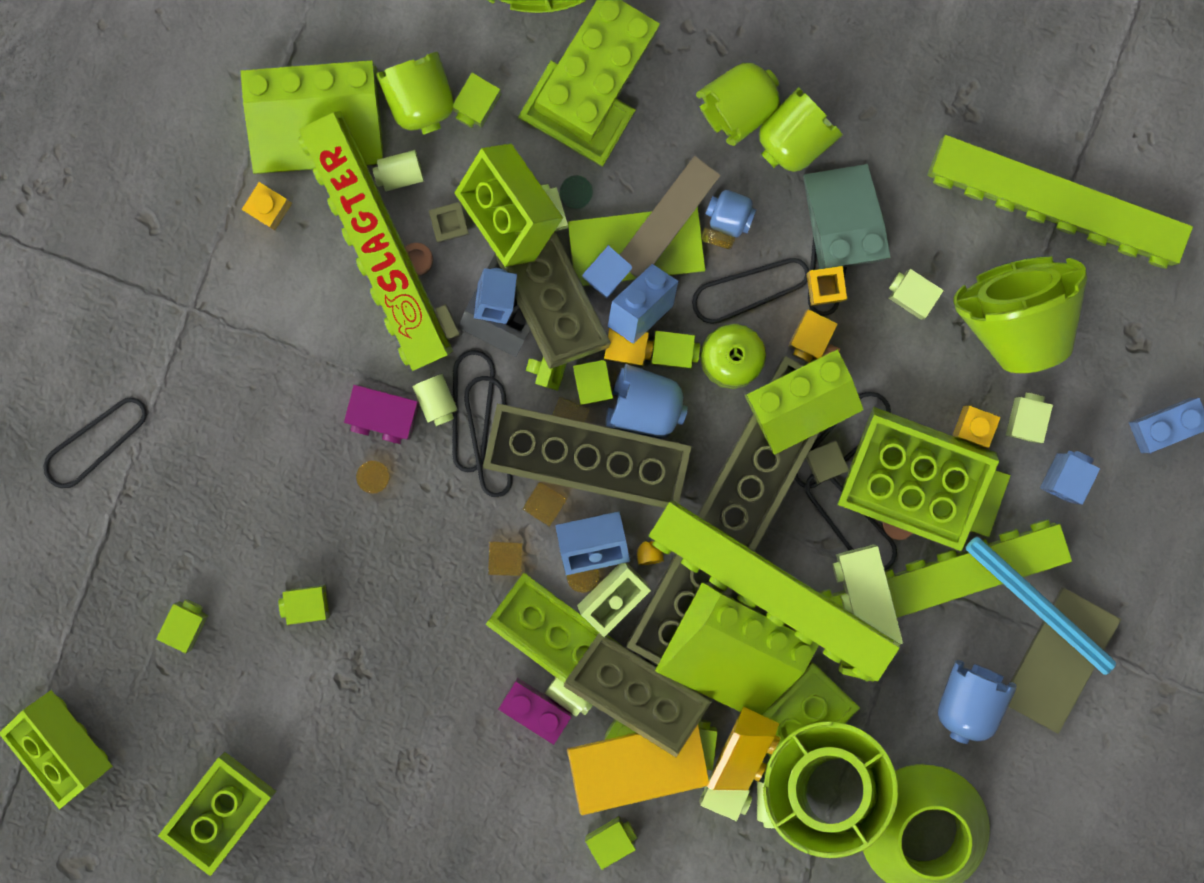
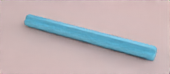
M974 537L967 544L966 550L1101 673L1107 675L1115 668L1116 661L985 542L979 537Z

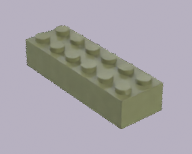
M497 403L483 468L666 508L672 500L677 503L680 502L692 446Z

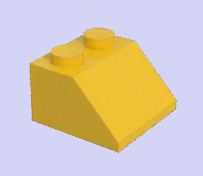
M743 706L717 759L707 787L712 790H748L753 780L759 782L767 766L766 763L762 762L766 753L772 755L781 737L776 735L779 723Z

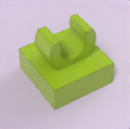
M544 357L542 362L529 358L525 371L537 375L535 384L558 391L567 363L549 369Z

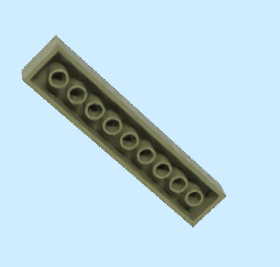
M787 356L782 357L769 383L803 365ZM752 412L697 515L755 551L819 433L774 455ZM676 553L626 643L627 648L656 664H659L702 582L728 596L733 592L729 587L724 591L709 581L711 576L701 569L696 573L685 567L681 563L683 558Z

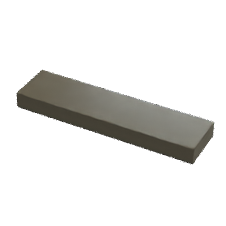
M696 156L685 167L620 254L632 266L630 273L636 278L651 264L654 265L721 176Z

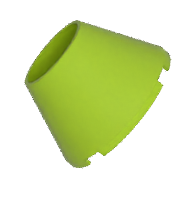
M1051 256L1029 258L995 267L977 275V283L968 289L966 285H962L953 298L955 309L1004 370L1011 373H1032L1049 369L1068 359L1074 349L1088 278L1086 268L1081 262L1067 258V263L1054 262Z
M819 722L796 730L786 737L775 749L767 764L763 799L772 825L790 845L816 857L842 858L854 855L868 848L888 828L897 806L898 782L891 759L872 736L848 724ZM843 759L850 762L859 772L863 782V798L859 808L850 818L839 823L829 824L818 818L810 808L807 800V784L811 774L818 766L830 760Z
M915 764L895 770L898 782L896 810L882 836L871 846L863 850L866 860L875 873L886 883H963L976 871L988 847L990 824L981 796L964 777L945 767ZM932 809L944 810L953 814L956 822V835L952 846L945 854L930 861L913 860L903 854L902 835L906 825L914 816Z

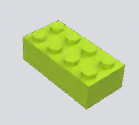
M597 0L536 99L534 110L590 143L655 37L660 23L622 0Z

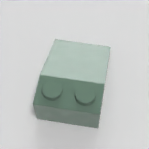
M868 164L803 175L819 269L843 266V268L891 258L885 223Z

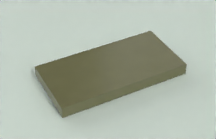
M554 231L533 262L504 267L495 254L501 269L506 270L508 273L517 274L514 297L549 369L609 348L611 342L556 231Z
M1063 587L1053 602V605L1100 648L1105 650L1121 621L1120 618ZM1043 620L1010 682L1016 684L1017 688L1008 707L1059 734L1095 666Z
M600 633L564 683L566 689L674 757L678 756L712 703L689 687L657 673L655 666L607 636L603 637Z

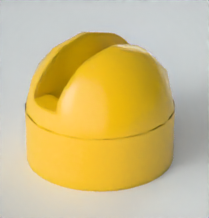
M645 541L638 547V565H652L664 562L663 552L652 545L654 541Z

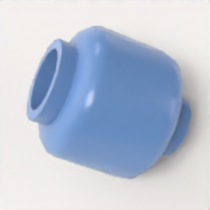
M724 190L719 198L712 196L705 215L711 216V229L737 238L742 232L748 233L757 209L752 208L753 203L749 197L730 190Z

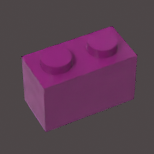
M353 385L344 423L351 425L350 431L369 436L370 430L383 433L382 440L401 444L402 439L410 440L419 402Z
M518 677L498 710L553 745L572 717V714L561 705Z

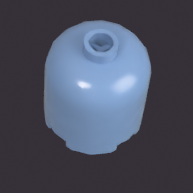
M625 364V367L621 368L612 391V394L618 397L615 408L608 407L606 426L657 439L667 437L673 432L677 424L683 425L687 415L688 406L683 405L684 397L681 387L677 382L669 378Z
M956 660L939 703V720L946 729L951 731L950 737L960 743L968 744L969 740H988L998 730L1017 686L1013 682H1009V685L1001 683L1004 676L987 668L974 664L972 670L963 667V661Z

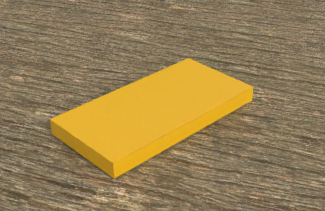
M698 725L677 757H674L638 733L567 748L579 813L581 815L708 786L709 783Z

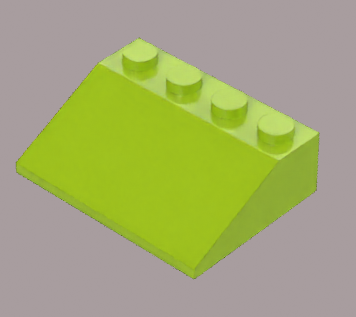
M373 60L240 70L243 107L253 174L313 170L316 166L311 156H307L300 146L299 137H301L298 129L339 111L342 112L366 166L378 165L377 160L383 158L378 80L376 75L377 67Z
M873 407L860 438L838 505L962 551L998 466L999 459L994 451Z
M702 582L655 671L741 712L744 706L762 715L804 674L819 644L814 641L812 645L806 644L794 635L796 630L786 624L780 627L766 618V614L752 609Z

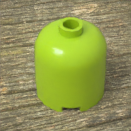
M438 52L427 54L426 57L416 61L414 59L376 73L393 117L403 129L409 131L421 129L422 134L425 135L441 129L439 122L448 118L453 112V96Z
M741 63L696 93L697 98H703L704 103L699 107L706 120L716 133L723 130L729 136L726 139V143L732 146L738 144L761 126L780 105L777 89L779 81L771 70L765 71L754 63Z
M798 87L761 125L759 140L765 148L761 155L773 168L779 164L787 171H801L838 141L843 134L836 126L831 124L826 118L827 115Z
M729 324L720 326L708 334L701 345L700 362L702 370L709 380L719 387L728 389L745 387L757 379L764 368L766 359L764 342L757 332L745 325ZM734 348V354L730 356V351ZM737 348L742 352V356L737 353ZM734 357H737V358H739L740 360H739V361H734V360H732V359H733Z

